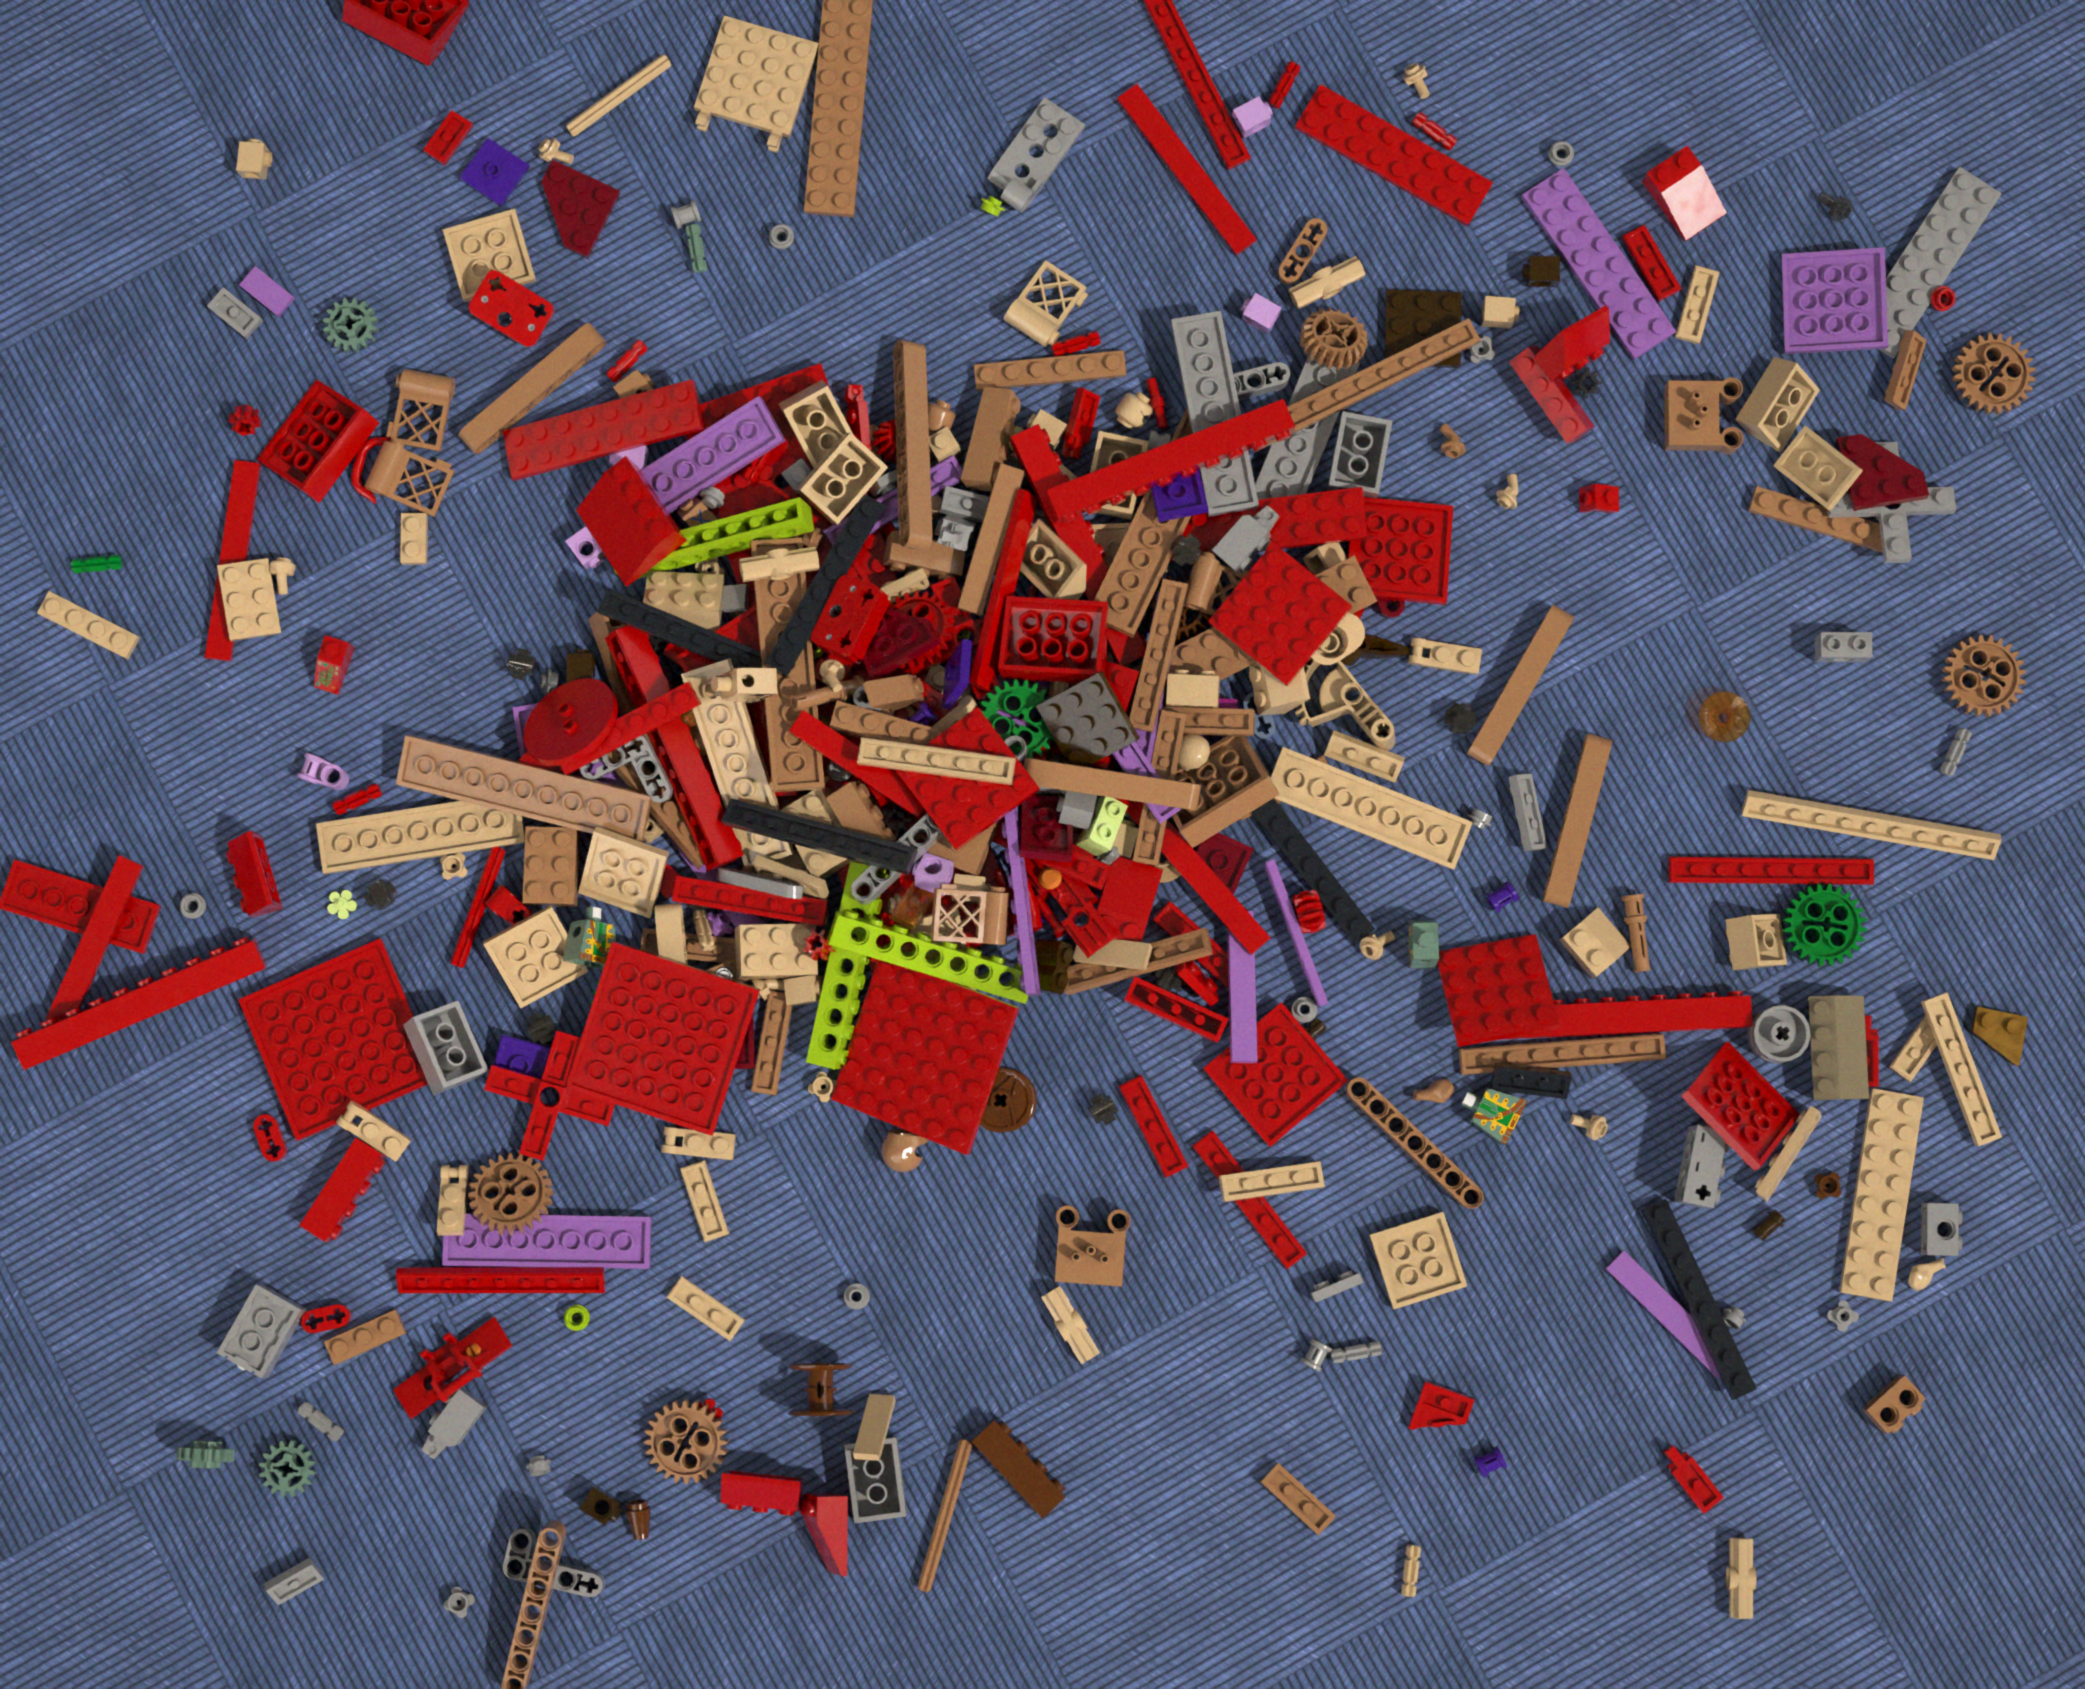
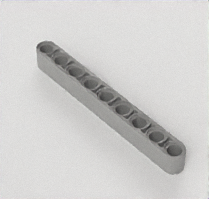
M1010 736L1004 742L1009 748L1015 744L1022 747V751L1015 755L1020 763H1022L1027 757L1026 743L1019 736ZM926 813L895 843L916 848L918 853L914 860L915 863L944 835L937 825L933 824V820ZM923 832L928 835V838L924 843H916L914 841L916 834ZM871 865L853 882L851 887L852 894L858 903L863 905L870 904L893 884L902 873L890 870L887 878L879 879L876 877V874L880 867ZM863 885L871 887L869 895L865 897L857 894L858 889Z

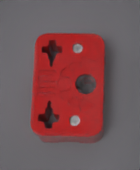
M491 270L486 274L469 303L471 314L526 347H533L538 343L543 331L555 314L554 305L497 270ZM500 278V284L507 291L502 289L493 291V285L490 284L492 279L497 281ZM544 304V311L547 313L545 316L540 315L537 318V312L530 305L541 307ZM509 313V319L512 320V323L510 325L505 324L503 327L501 325L502 320L499 318L501 314L506 315Z
M850 575L841 576L837 580L811 633L812 642L825 653L843 658L851 663L862 660L890 605L889 596L872 583Z

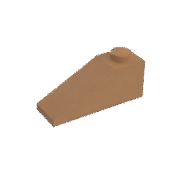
M907 674L863 683L871 708L899 710L924 700L922 694L924 687L916 675Z

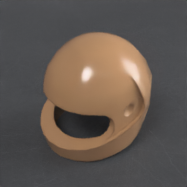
M904 1129L890 1130L882 1145L883 1159L892 1170L909 1172L919 1166L924 1157L921 1154L915 1153V1149L929 1140Z

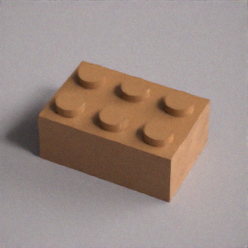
M526 826L523 904L526 906L578 907L581 831L567 827Z

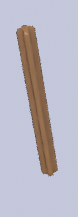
M966 1439L959 1440L917 1585V1589L924 1592L931 1591L973 1443Z

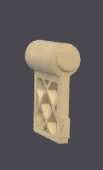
M1045 260L1020 296L1011 304L1003 320L1042 346L1047 347L1049 344L1052 346L1060 336L1058 332L1059 327L1076 305L1080 308L1088 297V294L1085 293L1087 287ZM1045 270L1055 275L1056 283L1043 284L1041 276ZM1071 285L1078 290L1074 297L1064 298L1061 287ZM1058 288L1060 299L1046 301L1044 290ZM1040 290L1043 302L1033 303L1026 299L1029 292ZM1061 304L1063 313L1057 319L1049 314L1048 306Z

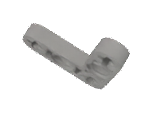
M645 735L636 739L643 742V745L640 746V752L638 749L629 752L625 750V748L634 744V740L624 745L625 748L622 746L617 749L621 753L619 763L613 764L610 762L609 754H607L602 759L599 758L591 762L592 764L601 761L605 763V765L595 769L596 774L587 771L590 764L580 768L583 777L593 780L632 762L652 801L658 803L665 802L673 794L672 785L649 739ZM649 760L655 764V771L652 775H646L643 772L642 765L645 761ZM660 775L661 779L656 781L660 787L665 786L666 791L663 792V798L661 795H655L654 791L657 790L655 782L649 784V779H654Z

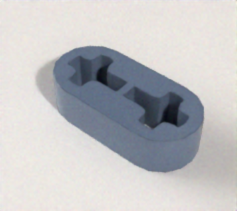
M1250 693L1245 697L1243 709H1249L1247 705L1250 704V699L1254 698V693ZM1255 713L1254 736L1260 740H1268L1273 736L1276 728L1272 715H1256ZM1259 718H1262L1265 725L1269 724L1271 726L1268 729V734L1264 735L1263 731H1257L1260 727Z

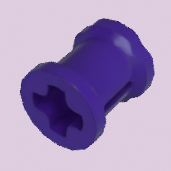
M922 702L919 705L920 708L910 718L906 717L904 720L927 726L930 722H935L938 717L927 704Z
M1508 881L1504 882L1503 886L1493 893L1488 892L1485 894L1488 903L1496 913H1499L1501 911L1500 908L1510 902H1517L1519 900L1516 891Z
M1497 1446L1493 1448V1451L1481 1457H1473L1483 1478H1486L1487 1474L1494 1470L1507 1468Z

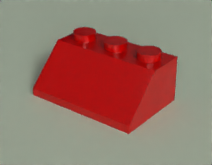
M1605 305L1562 330L1533 357L1551 382L1559 377L1562 380L1567 378L1575 371L1574 368L1579 371L1590 362L1589 359L1594 362L1605 353L1602 349L1610 343L1609 308Z
M248 831L227 842L229 850H226V855L230 865L234 864L236 874L233 875L236 888L241 889L243 898L240 899V904L243 912L255 918L282 910L283 906L263 837L253 831Z
M726 1470L722 1473L721 1503L727 1504V1509L742 1510V1506H752V1511L768 1513V1508L779 1509L778 1514L793 1516L794 1511H800L804 1478Z

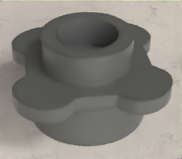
M548 668L545 673H541L540 688L543 689V694L547 695V693L556 689L558 684V673L551 672V668Z

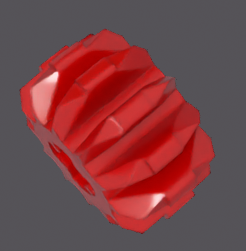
M892 419L888 422H882L877 430L874 431L872 437L875 440L872 446L878 448L876 455L882 454L884 461L890 459L894 464L897 463L895 419Z
M1305 890L1295 894L1292 902L1302 933L1311 934L1324 929L1326 922L1318 893L1315 890Z

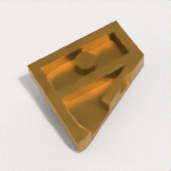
M1975 1007L1971 1033L1980 1040L1985 1041L1995 1052H1999L2008 1059L2009 1063L2019 1066L2028 1017Z

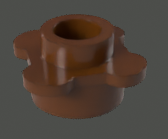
M1831 1172L1829 1175H1815L1814 1182L1817 1184L1816 1196L1819 1199H1824L1826 1196L1837 1198L1841 1195L1840 1177L1836 1172ZM1826 1183L1830 1184L1829 1188H1826Z

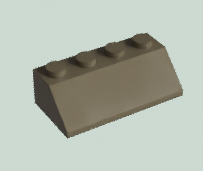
M1834 995L1808 997L1814 1100L1869 1099L1864 996Z

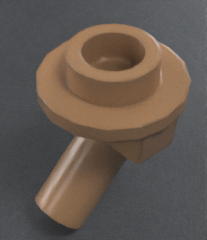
M1447 423L1441 426L1440 431L1448 439V441L1442 443L1441 451L1450 458H1457L1466 452V446L1459 441L1460 436Z
M817 527L812 532L790 538H802L806 548L816 547L818 549L823 535L820 534V528Z

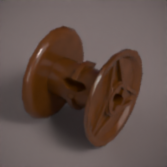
M999 1068L980 1125L986 1130L997 1133L1016 1131L1025 1126L1033 1117L1037 1106L1036 1089L1031 1080L1020 1071L1010 1068ZM999 1096H1007L1005 1100L1007 1105L999 1104L1001 1101Z
M789 1364L788 1367L791 1370H807L808 1387H804V1392H808V1408L792 1409L788 1415L833 1416L853 1414L852 1410L848 1408H834L833 1391H837V1387H833V1370L850 1369L853 1364Z

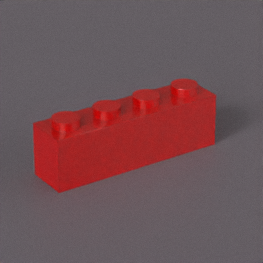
M1537 345L1526 348L1509 363L1567 444L1576 442L1595 427L1562 379L1559 377L1551 382L1533 359L1541 351Z
M1135 976L1123 1001L1216 1044L1219 1042L1229 1020L1220 1014Z
M355 1138L299 1226L324 1242H331L332 1239L335 1241L343 1230L341 1225L345 1218H350L356 1211L358 1205L355 1203L360 1195L365 1196L372 1185L369 1182L374 1173L379 1174L386 1163L383 1159L386 1155L361 1138Z

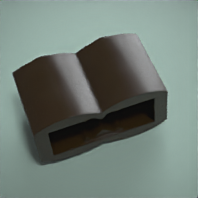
M1037 938L1035 950L1040 992L1062 995L1068 984L1067 969L1073 959L1072 945L1063 941Z

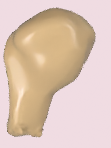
M1939 1258L1929 1263L1913 1266L1909 1275V1286L1915 1291H1920L1927 1287L1932 1280L1933 1274L1946 1268L1944 1259Z

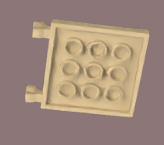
M724 16L694 105L695 111H699L695 122L697 130L707 132L711 115L770 132L771 134L767 141L768 150L778 153L782 137L790 138L818 53L819 43Z

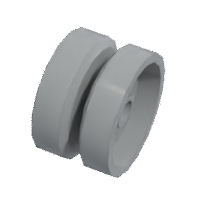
M1785 1005L1773 1006L1757 1013L1752 1019L1753 1026L1749 1027L1747 1031L1748 1044L1753 1053L1761 1060L1772 1064L1792 1061L1801 1056L1808 1047L1811 1037L1810 1027L1804 1015L1795 1008ZM1778 1031L1781 1033L1780 1039L1776 1038Z

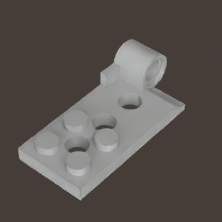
M1044 97L994 166L987 180L1004 190L1001 195L1003 201L1019 212H1024L1083 132L1085 124ZM1047 127H1054L1058 131L1057 135L1053 138L1046 137L1043 132ZM1038 146L1044 151L1043 155L1039 158L1032 157L1029 154L1032 147ZM1020 166H1024L1029 170V174L1024 178H1020L1015 174V170Z

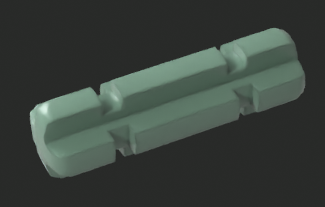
M690 224L686 226L685 230L686 236L690 238L687 241L690 258L694 261L691 262L692 270L694 273H702L707 271L706 260H703L705 252L702 237L699 238L701 229L699 224Z

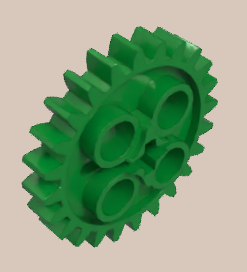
M1014 679L1012 687L1005 681L1003 682V690L996 685L993 687L995 695L989 692L985 694L989 702H980V705L985 708L981 712L993 727L997 720H1003L1006 723V732L999 734L1003 741L1010 736H1018L1021 731H1024L1030 737L1029 743L1026 745L1027 758H1033V752L1038 756H1042L1040 748L1050 749L1046 741H1055L1042 716L1037 723L1032 722L1029 718V711L1032 708L1037 709L1036 706L1047 700L1044 698L1047 690L1044 689L1038 693L1037 683L1028 688V680H1024L1022 685L1019 686L1018 680ZM1008 697L1017 699L1018 708L1015 711L1007 708L1006 700ZM1000 709L1012 717L1021 715L1020 720L1036 727L1038 732L1035 733L1024 725L1015 727L1014 720L998 714L997 711ZM1015 744L1010 746V750L1014 755H1018L1022 751V747Z
M1817 884L1815 892L1809 886L1805 888L1806 895L1802 892L1796 894L1799 901L1795 899L1789 901L1794 907L1793 909L1786 908L1784 912L1790 915L1789 918L1782 919V922L1789 924L1788 928L1782 930L1783 933H1790V937L1785 942H1793L1795 944L1791 948V952L1798 949L1801 951L1798 956L1799 959L1808 956L1807 964H1812L1815 959H1817L1818 967L1823 966L1825 960L1828 967L1834 965V959L1838 964L1844 963L1843 956L1847 959L1853 957L1850 950L1856 952L1860 950L1856 942L1865 941L1859 935L1867 931L1866 928L1860 926V923L1867 920V918L1859 917V913L1864 908L1856 909L1855 905L1858 899L1850 901V891L1842 895L1841 886L1832 891L1831 884H1827L1824 890L1821 884ZM1810 904L1818 908L1819 913L1816 918L1808 914L1807 909ZM1835 908H1840L1843 911L1844 918L1842 921L1834 918L1833 911ZM1825 920L1827 925H1844L1847 929L1842 930L1831 927L1824 930L1823 926L1803 925L1802 921L1820 923ZM1807 930H1812L1815 933L1816 939L1814 943L1806 940L1805 932ZM1832 933H1836L1841 937V944L1839 946L1832 944L1830 939Z

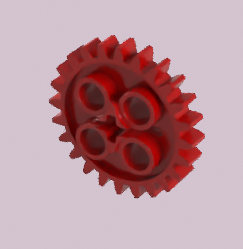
M915 591L913 597H910L906 592L905 599L903 600L896 596V604L890 603L889 609L905 613L908 616L912 612V617L928 619L932 623L940 642L939 645L905 663L900 668L903 669L908 664L910 669L913 670L915 663H918L923 668L924 661L926 660L933 664L932 657L935 655L941 658L940 650H948L946 642L954 640L950 634L956 632L953 626L955 619L952 616V611L943 599L939 600L936 594L931 597L928 591H925L922 597L918 591Z

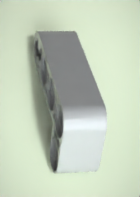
M1276 362L1234 373L1238 401L1285 388L1289 381L1290 369L1286 364ZM1278 372L1280 376L1283 375L1282 380L1274 377V373ZM1250 378H1256L1260 381L1261 385L1253 388L1248 385L1247 381Z
M521 1528L511 1534L503 1563V1571L508 1578L526 1583L536 1544L535 1533L529 1528ZM523 1533L528 1537L529 1544L527 1547H521L517 1544L518 1534ZM541 1558L543 1563L552 1564L551 1560ZM513 1559H517L522 1563L523 1567L520 1573H515L511 1570L510 1563ZM559 1563L553 1589L585 1597H594L604 1590L606 1581L604 1576L597 1571ZM568 1571L573 1575V1583L571 1585H565L561 1581L562 1572ZM580 1574L583 1575L581 1581L588 1582L592 1578H594L595 1583L598 1584V1587L594 1588L593 1590H590V1585L582 1583L579 1585V1588H577L576 1586L580 1581ZM534 1581L535 1585L546 1587L542 1581Z

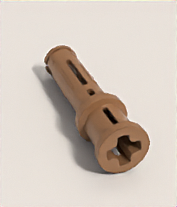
M855 675L850 680H839L842 689L838 692H834L828 686L792 695L790 697L791 706L797 704L792 709L799 711L832 701L846 702L848 698L853 697L859 687L864 686L863 683L865 681L862 676Z
M1644 894L1621 897L1626 911L1624 922H1626V925H1629L1634 973L1651 971L1644 922L1647 920V915H1644L1642 899L1645 898Z

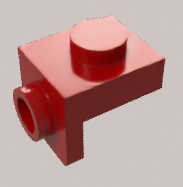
M1602 484L1581 487L1578 498L1579 511L1581 513L1590 511L1619 512V487Z

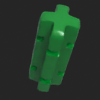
M109 555V558L99 556L85 558V560H82V558L71 560L72 572L76 574L84 573L85 570L97 572L107 571L109 568L112 570L122 568V559L119 555Z

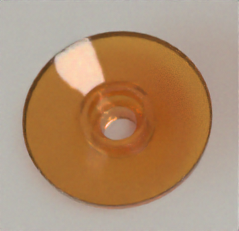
M1726 691L1717 692L1703 702L1699 711V722L1705 734L1711 739L1719 742H1731L1740 738L1748 729L1750 711L1746 702L1737 694ZM1720 714L1726 715L1727 721L1725 723L1719 720Z

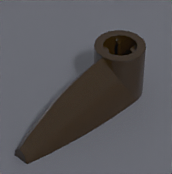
M1365 635L1361 646L1343 658L1341 662L1347 666H1352L1359 659H1389L1406 656L1411 653L1409 647Z

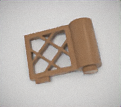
M404 369L402 373L397 375L396 387L400 388L395 420L394 422H389L387 437L398 440L405 444V446L441 452L450 403L455 392V378ZM405 400L416 402L420 410L407 417L403 411ZM420 403H425L427 405L422 407ZM434 405L442 406L441 417L432 422L426 410ZM423 413L430 424L418 432L411 421ZM408 423L415 434L407 440L398 438L399 429ZM440 423L439 430L435 426ZM432 427L437 433L436 445L425 443L421 437L422 434ZM416 438H419V440H420L421 442H416V441H413V440H415Z
M391 438L389 442L384 441L364 488L435 518L454 474V470L450 469L452 464L438 458L435 463L404 449L405 444ZM413 459L420 462L424 472L410 477L406 469L409 460ZM425 465L431 467L432 469L426 470ZM437 470L447 474L444 483L433 487L428 474ZM404 472H405L407 478L401 480V479H402V476H403V474H404ZM426 475L430 488L416 493L411 480ZM409 482L414 495L406 498L395 495L399 485ZM441 488V490H440V492H439V494H438V496H437L435 490ZM432 492L436 500L432 510L423 507L418 497ZM416 498L418 504L409 500Z
M1202 552L1201 555H1196L1188 581L1184 606L1213 616L1217 611L1212 609L1214 598L1219 596L1223 604L1227 599L1225 592L1231 588L1234 590L1249 571L1243 572L1241 570L1237 574L1230 567L1220 564L1216 560V555L1212 553ZM1222 572L1227 574L1230 584L1224 588L1220 582Z
M940 884V889L934 888L932 941L1006 945L1010 893L1005 892V887L990 886V891L956 890V884ZM941 894L950 895L956 902L947 912L941 906ZM956 895H963V897L959 900ZM970 896H978V907L970 913L963 905V902ZM960 906L967 917L957 925L949 915ZM947 919L954 929L947 936L938 935L939 925ZM970 920L976 925L975 937H967L961 930Z

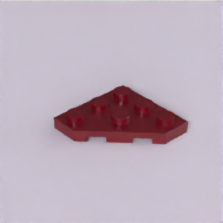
M552 159L541 182L565 249L588 259L621 194L620 190Z
M1863 434L1836 439L1837 450L1863 470L1848 489L1853 511L1924 500L1929 497L1924 473Z
M888 609L866 650L863 661L870 678L877 680L939 645L940 642L932 623L928 619L915 618L905 613Z

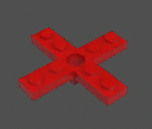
M953 576L931 585L933 594L938 596L939 600L943 599L953 613L952 616L955 619L953 626L956 632L950 634L954 640L946 642L948 650H940L941 658L935 655L932 657L933 664L926 660L924 661L923 668L918 663H915L913 670L909 667L912 675L947 662L959 645L957 642L958 634L965 630L975 634L971 648V675L985 617L973 621L970 613L956 609L961 591ZM995 674L993 675L990 691L981 690L971 684L978 702L988 699L985 695L988 692L995 695L994 686L997 685L1000 688Z
M556 1030L542 1079L497 1065H491L484 1090L534 1104L519 1154L544 1161L559 1112L609 1126L615 1104L566 1088L581 1040L580 1036ZM546 1087L557 1089L560 1095L558 1102L553 1105L545 1104L541 1100L542 1090Z

